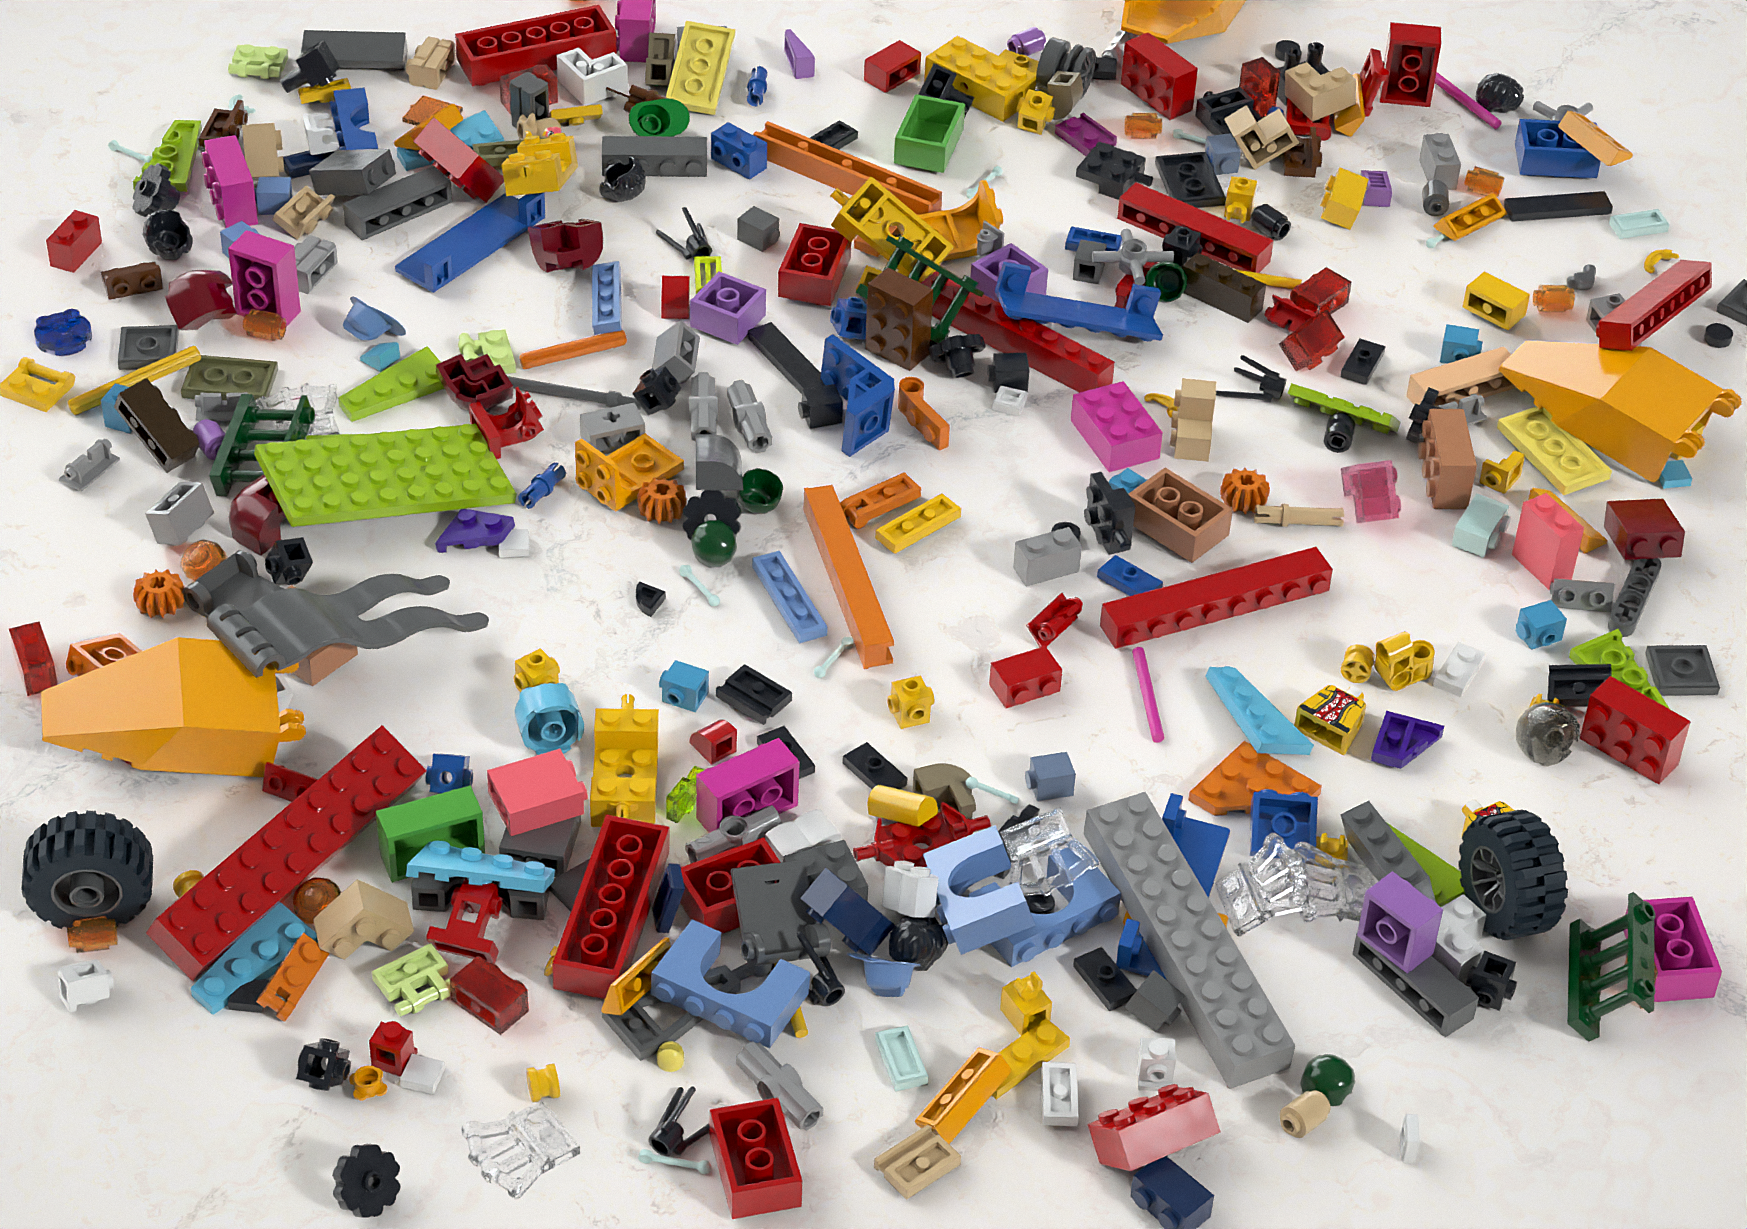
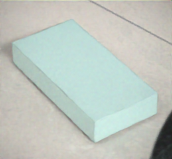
M1659 209L1610 216L1609 221L1610 226L1619 239L1668 232L1670 225Z
M908 1025L875 1032V1041L895 1092L928 1085L929 1077Z

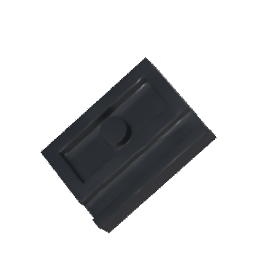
M746 664L729 676L723 686L716 687L717 698L762 725L766 724V720L769 717L773 718L792 701V692Z
M1611 664L1549 665L1547 701L1553 702L1554 698L1559 700V705L1563 707H1587L1590 695L1606 679L1612 676Z

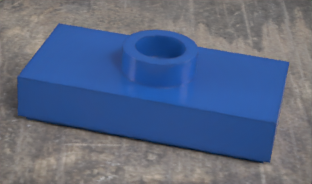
M1071 226L1065 242V250L1077 252L1080 240L1107 244L1106 251H1120L1123 241L1121 235Z
M1117 555L1108 560L1097 572L1099 579L1129 596L1163 587V581Z

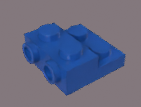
M1270 789L1254 792L1251 800L1250 856L1314 861L1316 857L1318 797H1312L1304 792H1295L1291 795L1278 794L1277 791Z

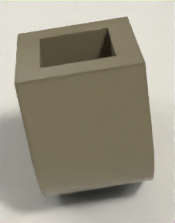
M649 32L645 84L669 86L675 64V34Z
M1057 71L1047 83L1048 88H1036L1035 91H1042L1047 95L1053 96L1052 107L1055 108L1053 120L1065 118L1081 99L1083 94L1081 73Z
M946 763L932 764L914 769L913 793L933 797L937 802L938 809H941V803L945 802L963 814L966 819H972L973 812L976 811L972 789L966 786V780L972 776L966 770Z

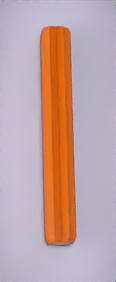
M624 330L604 333L525 352L519 356V360L523 369H529L624 346L627 338Z

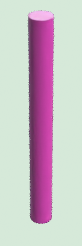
M1436 72L1435 84L1494 129H1498L1501 126V120Z
M1136 647L1133 649L1132 654L1153 742L1159 743L1164 740V733L1145 651L1142 647Z

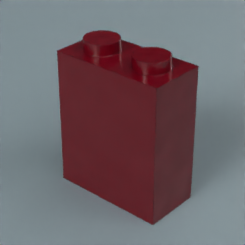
M1663 498L1607 501L1604 528L1624 560L1682 557L1685 530Z

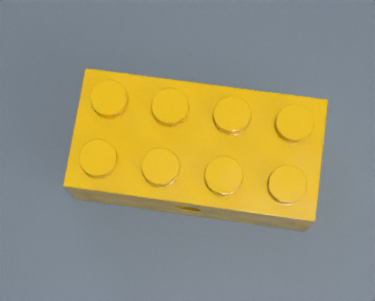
M958 35L925 57L924 82L933 64L956 73L957 75L953 82L954 88L975 97L971 106L1002 122L1017 113L1019 100L1021 97H1026L1028 89L1034 91L1036 89V74Z

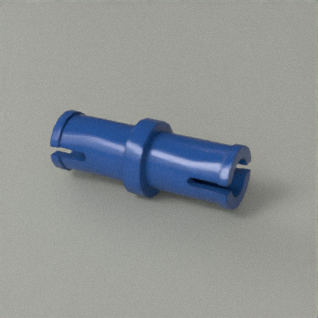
M757 66V71L755 67L752 69L751 78L747 84V102L755 107L758 106V103L759 105L763 103V95L767 91L768 84L766 78L768 72L762 66Z
M554 462L542 474L532 478L531 484L518 495L521 505L524 506L531 500L526 505V508L531 509L542 497L549 496L554 490V486L565 478V468L560 465L554 471L559 464Z

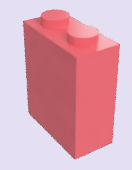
M1547 493L1523 502L1512 556L1550 590L1551 582L1554 583V578L1572 580L1584 527Z
M561 749L487 770L488 793L510 836L584 814V800L588 799L586 787L583 781H577L574 765L570 759L566 760Z

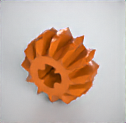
M1245 467L1242 471L1233 468L1232 473L1225 474L1220 488V495L1224 504L1232 507L1233 512L1239 510L1243 511L1244 514L1247 511L1257 513L1254 511L1255 505L1265 506L1270 493L1266 475L1257 474V469L1248 471Z
M653 477L652 482H643V487L639 489L637 494L640 515L646 516L648 522L657 520L658 524L662 521L672 523L673 518L681 519L683 508L687 505L684 486L678 485L676 479L668 481L666 477L662 480H657Z
M155 569L154 573L144 572L143 578L136 579L135 587L133 588V599L141 614L148 613L150 618L156 615L164 618L165 614L175 615L176 609L183 608L184 595L182 591L185 585H183L179 574H171L169 569L163 572H158Z

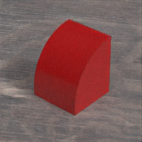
M662 275L661 319H689L690 276Z
M720 719L691 734L689 743L712 765L737 752V729L728 721Z

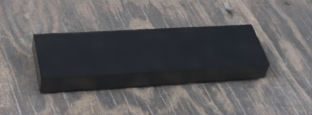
M1605 191L1505 198L1503 205L1511 222L1608 215L1612 213L1613 209Z
M772 322L748 330V339L801 394L803 389L825 386L822 379H820L821 372Z

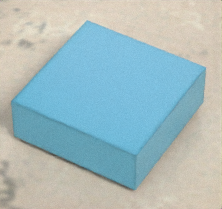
M1683 460L1667 461L1659 477L1663 489L1691 486L1693 479Z

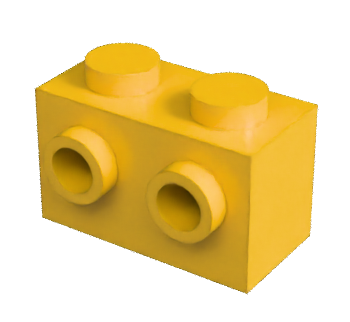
M1339 167L1336 175H1330L1324 190L1327 191L1320 203V206L1324 207L1321 218L1350 230L1360 212L1369 179Z
M1484 271L1466 286L1462 307L1509 330L1526 316L1530 294Z

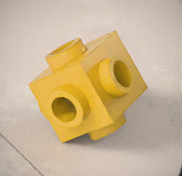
M1028 89L1026 97H1021L1016 112L1019 113L1017 128L1042 135L1046 122L1051 123L1055 113V108L1052 107L1053 96L1047 95L1042 91Z
M541 648L524 655L515 661L514 683L516 688L521 692L525 688L541 684L559 683L558 674L560 673V667L553 657H549Z
M921 675L891 682V695L887 697V703L900 729L930 723L931 705L935 702L932 688L926 686Z

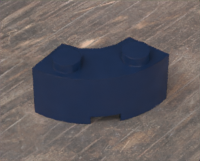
M827 868L822 871L801 897L810 906L806 912L820 924L827 920L845 936L841 941L855 953L861 948L871 956L895 926L892 921Z

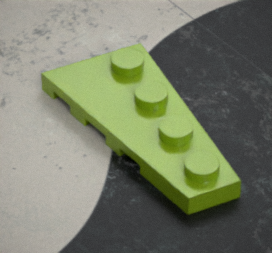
M174 120L163 136L161 146L159 148L156 147L152 152L153 158L141 168L142 174L151 164L155 166L159 163L168 167L171 171L169 178L171 185H174L176 190L180 192H187L199 144V136L202 131L201 121ZM142 174L140 177L136 176L133 180L134 190L136 184L141 180Z
M426 346L338 397L339 407L349 420L353 422L445 389L436 374V364L441 362L430 348Z
M1291 383L1287 393L1294 398L1293 403L1307 408H1309L1310 404L1320 406L1319 411L1330 416L1336 413L1347 414L1354 419L1356 425L1362 426L1364 421L1373 424L1372 430L1388 435L1389 430L1397 433L1401 424L1391 414L1383 412V415H1381L1380 412L1363 405L1356 407L1353 403L1337 397L1329 398L1324 393Z
M1619 629L1571 648L1569 658L1576 665L1611 664L1613 678L1669 708L1657 688L1651 686L1648 682V674L1645 669L1639 667L1635 662V654L1630 646H1625L1622 642L1623 635Z
M1388 824L1430 877L1435 901L1438 906L1443 907L1461 895H1465L1464 887H1461L1460 878H1462L1461 871Z

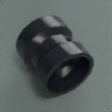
M1336 413L1330 416L1323 440L1328 450L1336 453L1349 450L1356 425L1351 416L1344 413Z

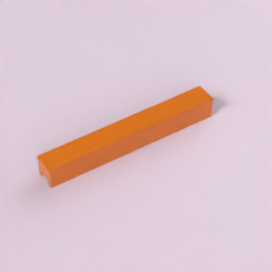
M769 121L765 123V129L762 132L756 131L753 133L757 138L767 142V161L835 189L838 188L840 191L852 196L872 176L917 215L943 211L941 210L942 191Z
M833 485L804 488L803 510L863 668L869 669V667L893 664V657L889 647L894 646V639Z

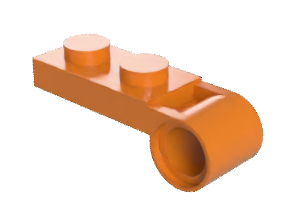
M905 377L899 382V411L906 416L909 424L914 426L939 451L949 446L950 425L923 400V381L916 377Z

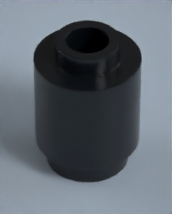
M1268 204L1257 206L1251 214L1252 226L1272 239L1281 240L1290 231L1291 222L1288 221V217Z

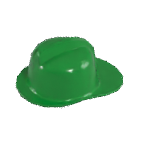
M658 99L637 103L631 108L628 115L629 124L633 133H636L637 136L674 137L683 133L690 122V114L687 107L675 99Z

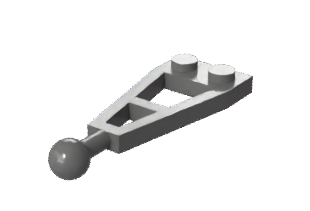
M747 961V963L732 971L726 965H722L708 970L703 978L710 986L721 982L723 986L717 989L718 991L736 994L741 990L742 980L751 975L757 977L768 975L773 969V964L751 966ZM651 989L621 1016L602 1013L604 1021L640 1061L657 1053L660 1045L663 1043L678 1040L701 1022L703 1018L687 1012L663 1031L643 1009V1007L662 1002L657 997L651 995Z

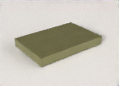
M201 355V360L189 367L181 388L182 398L195 399V395H200L201 392L221 393L222 400H227V393L248 392V394L254 395L256 405H266L278 372V362Z

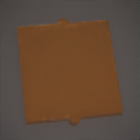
M423 95L414 105L410 106V110L402 117V121L417 126L435 112L451 103ZM456 105L459 112L462 113L463 107Z

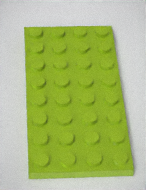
M476 424L438 426L435 428L362 435L354 434L352 436L325 437L309 440L300 439L278 443L270 442L267 444H256L254 455L291 527L513 504L517 496L493 452L488 450V444Z

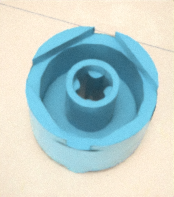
M541 684L525 688L521 691L520 699L515 707V718L524 745L528 749L535 750L538 755L561 749L564 754L571 749L570 745L577 739L578 742L584 734V721L575 696L566 684Z

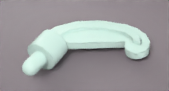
M241 94L235 95L229 100L228 106L230 110H233L237 100L243 99ZM244 106V110H247L248 116L250 113L256 112L254 108Z

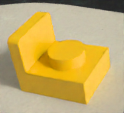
M1514 450L1507 459L1503 458L1499 464L1486 459L1482 464L1479 482L1505 494L1520 478L1525 454Z

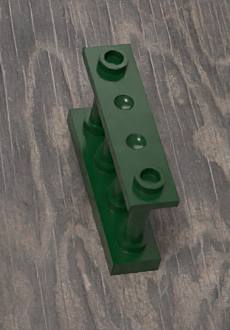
M888 235L886 241L895 245L896 249L883 271L886 268L895 271L905 253H908L918 259L908 276L909 278L918 282L927 266L939 272L931 286L933 289L932 306L948 279L961 286L940 323H936L935 326L931 325L930 339L937 344L950 337L949 327L969 293L972 292L982 297L985 292L976 288L978 282L967 275L960 278L912 249L914 243L908 239L899 236L897 240ZM860 283L855 293L867 300L868 286Z
M241 394L209 473L216 496L227 497L231 486L235 482H253L264 475L263 471L238 470L240 464L244 461H257L254 450H246L248 444L252 441L288 442L300 439L305 440L310 425L314 424L315 410L310 406L307 395H301L296 410L260 409L259 406H256L252 394ZM259 421H291L288 430L254 429Z
M1634 892L1628 894V914L1597 929L1591 928L1580 918L1569 924L1567 1024L1588 1042L1600 1037L1601 1017L1635 1001L1648 1013L1654 1011V995L1656 993L1654 986L1655 911L1649 902L1642 900ZM1628 929L1627 939L1601 951L1603 940ZM1628 953L1627 964L1600 976V970L1603 965ZM1628 979L1626 990L1600 1002L1601 991Z

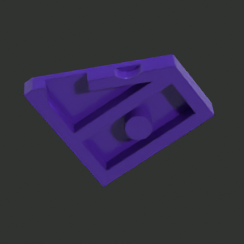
M460 509L435 542L437 552H447L448 546L463 544L465 549L484 545H499V543L505 540L511 530L514 529V518L495 513Z
M1386 710L1372 751L1371 761L1402 769L1441 739L1445 726Z

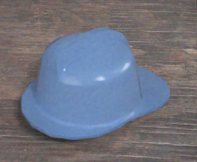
M352 296L350 298L353 306L343 322V327L356 338L370 341L377 339L386 331L397 336L406 335L403 325L390 315L367 305L357 297Z
M847 954L863 960L867 985L876 995L882 997L903 996L905 989L910 985L914 967L921 966V964L894 962L865 954Z

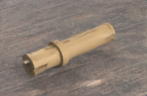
M1281 504V506L1255 505L1254 509L1257 514H1254V522L1257 524L1279 523L1282 527H1288V524L1342 527L1344 520L1340 518L1344 517L1343 508L1289 507V504Z

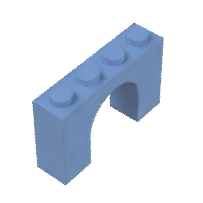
M996 825L923 854L927 864L925 868L931 869L930 874L938 877L935 908L942 925H944L942 926L949 945L956 943L961 955L1035 926L1019 882L982 896L962 897V894L978 881L1013 868Z
M1075 843L1048 856L1046 878L1064 896L1069 904L1064 909L1051 914L1031 913L1035 926L990 943L1011 967L1030 961L1036 955L1050 948H1056L1062 942L1076 935H1082L1089 929L1103 922H1109L1119 915L1121 892ZM993 882L968 894V897L982 896L1001 887L996 882Z
M692 919L652 971L651 995L663 1002H668L684 1009L691 1015L706 1019L722 1029L739 1034L751 1042L761 1043L770 1049L809 994L810 972L780 959L766 980L758 988L742 994H729L718 991L711 987L703 977L720 955L721 932Z

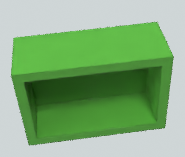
M915 94L895 136L894 163L906 167L944 173L964 130L965 104Z
M471 786L376 811L380 857L391 883L411 878L406 877L407 864L428 842L445 841L452 847L461 849L468 847L477 848L485 854L483 812Z

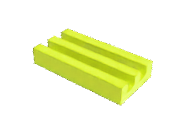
M721 256L694 257L696 294L704 287L701 286L700 263H705L707 284L711 280L710 263H716V274L719 271L722 272Z

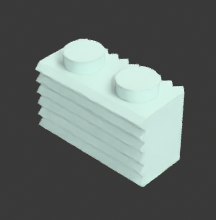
M1476 493L1455 526L1452 546L1458 547L1459 550L1463 549L1465 552L1469 551L1470 554L1474 553L1475 556L1479 555L1481 558L1485 557L1489 549L1495 550L1500 540V531L1505 533L1511 521V516H1508L1509 505Z

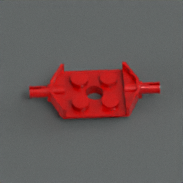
M942 802L940 812L919 827L901 822L882 826V819L878 818L874 842L871 845L853 848V855L856 862L874 857L876 862L880 861L885 866H894L895 861H907L914 863V867H927L923 856L924 853L972 835L975 831L991 827L988 815L966 819L963 814ZM918 843H923L928 845L929 847L921 849L920 847L915 845Z

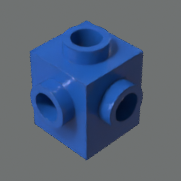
M848 297V299L838 298L836 307H833L831 310L830 322L839 336L848 339L865 340L867 305L862 299L857 297Z
M433 753L432 766H427L425 777L426 785H430L429 792L441 794L466 786H471L472 788L473 770L469 769L470 756ZM448 772L452 775L451 782L447 780Z

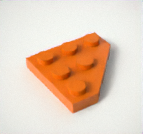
M1243 741L1189 792L1188 800L1214 816L1227 815V811L1245 810L1246 814H1251V800L1254 792L1270 789L1277 791L1278 794L1291 795L1295 792H1304L1312 797H1318L1321 794L1322 785L1267 753H1257L1250 743Z

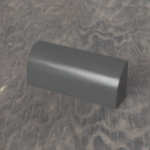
M304 30L301 53L324 40L340 68L405 69L408 51L406 32Z
M696 434V490H743L741 455L736 445L728 438L721 435Z

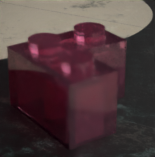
M1392 460L1362 463L1341 468L1344 497L1353 496L1357 524L1399 518L1398 512L1401 511V501L1399 496L1396 495L1395 489L1398 476L1396 468L1392 465Z

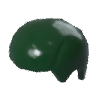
M1161 261L1154 264L1145 275V286L1159 288L1161 292L1160 302H1172L1180 298L1187 288V276L1178 264Z
M756 468L744 473L743 490H737V498L743 508L750 512L766 514L778 506L784 487L776 474L766 469Z
M708 520L698 525L692 535V549L695 558L700 563L712 568L722 567L732 560L737 549V543L730 526L720 520Z
M1318 1055L1310 1060L1304 1069L1300 1081L1302 1092L1317 1090L1326 1096L1330 1106H1340L1344 1099L1352 1093L1355 1084L1354 1069L1344 1059L1336 1055Z

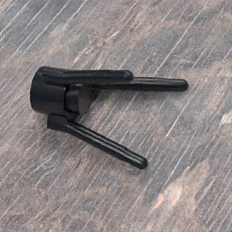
M683 207L682 211L693 234L687 238L686 248L662 231L656 230V234L681 252L686 260L691 257L694 260V257L710 256L713 252L700 223L695 225L687 207Z
M1241 355L1240 359L1264 373V376L1238 367L1234 368V372L1261 382L1259 390L1263 391V394L1216 391V396L1258 399L1271 403L1272 398L1281 399L1287 379L1280 377V373L1266 368L1245 355Z
M801 931L797 932L798 939L819 971L811 980L812 990L809 989L807 997L813 1005L818 1004L820 1001L824 1006H831L837 1003L845 993L844 986L838 980L827 957H818L805 935Z
M694 1086L688 1089L681 1100L684 1089L679 1087L676 1090L656 1129L648 1138V1142L653 1150L662 1156L670 1157L673 1152L681 1156L687 1147L709 1133L708 1123L683 1140L684 1129L676 1122L695 1093L696 1088Z

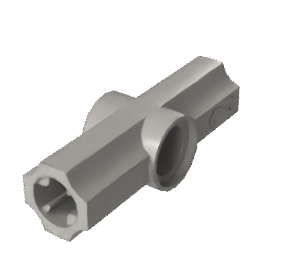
M698 372L695 377L691 378L689 421H691V440L695 442L696 434L716 435L718 396H715V378L710 376L708 372Z
M744 380L734 381L727 388V397L732 407L735 428L737 431H742L749 449L754 450L755 453L765 452L772 445V435L766 423L764 405L761 401L757 402L750 384L745 383Z
M766 806L745 817L728 816L721 821L720 828L686 843L685 851L690 863H694L763 837L765 838V834L777 825L782 824L778 811L773 806Z
M752 1041L743 1046L742 1051L736 1056V1064L757 1085V1090L762 1100L778 1097L783 1113L799 1129L807 1131L814 1127L823 1116L824 1108L803 1087L801 1078L794 1067L790 1064L782 1066L761 1043H754Z

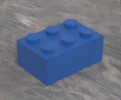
M1519 119L1515 150L1520 175L1553 176L1557 178L1578 177L1581 179L1598 177L1601 161L1559 129L1558 125L1561 121Z

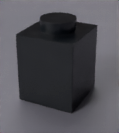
M993 353L992 365L987 366L988 382H993L994 393L998 392L1000 386L1028 392L1030 370L1027 353Z
M835 384L803 389L802 402H798L799 415L801 419L805 418L809 429L841 424L843 400Z

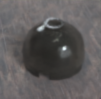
M1541 702L1526 709L1518 719L1515 728L1516 742L1523 754L1533 762L1539 763L1542 766L1555 765L1567 758L1572 752L1569 748L1574 740L1578 742L1580 724L1577 717L1557 703Z

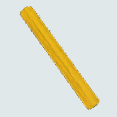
M190 346L69 399V409L74 415L81 414L101 405V399L115 383L131 387L145 378H148L150 382L156 381L201 360L200 352L196 346Z

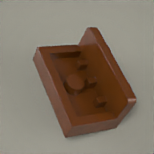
M237 100L233 110L214 108L199 136V147H205L204 140L236 135L237 140H239L242 125H246L248 121V112L244 110L243 100Z

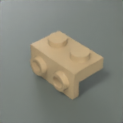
M305 186L275 213L272 220L298 240L304 233L311 234L317 227L318 220L322 219L324 221L329 217L334 209L331 205L335 196L330 194L324 200L308 186Z

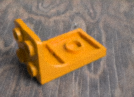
M986 180L979 182L977 193L964 205L950 210L918 215L954 246L944 261L977 256V235L983 229V222L986 221L997 229H1000V225L1003 224L1002 210L997 208L994 190L989 188Z
M646 433L608 456L583 439L575 442L576 483L581 489L588 491L602 504L607 505L615 512L637 499L639 489L643 487V482H652L653 477L657 480H662L666 477L668 480L684 470L683 459Z

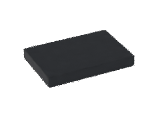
M1206 152L1155 157V165L1168 196L1196 208L1225 206L1226 196Z

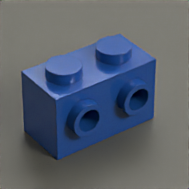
M727 122L711 133V159L750 180L767 169V142Z

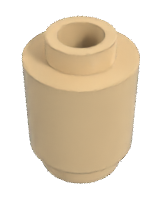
M1317 1090L1306 1091L1281 1109V1126L1286 1133L1302 1138L1327 1119L1331 1110L1330 1103L1323 1093Z

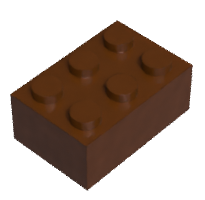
M886 268L869 282L865 349L908 371H911L929 355L928 349L930 348L933 289L890 268Z

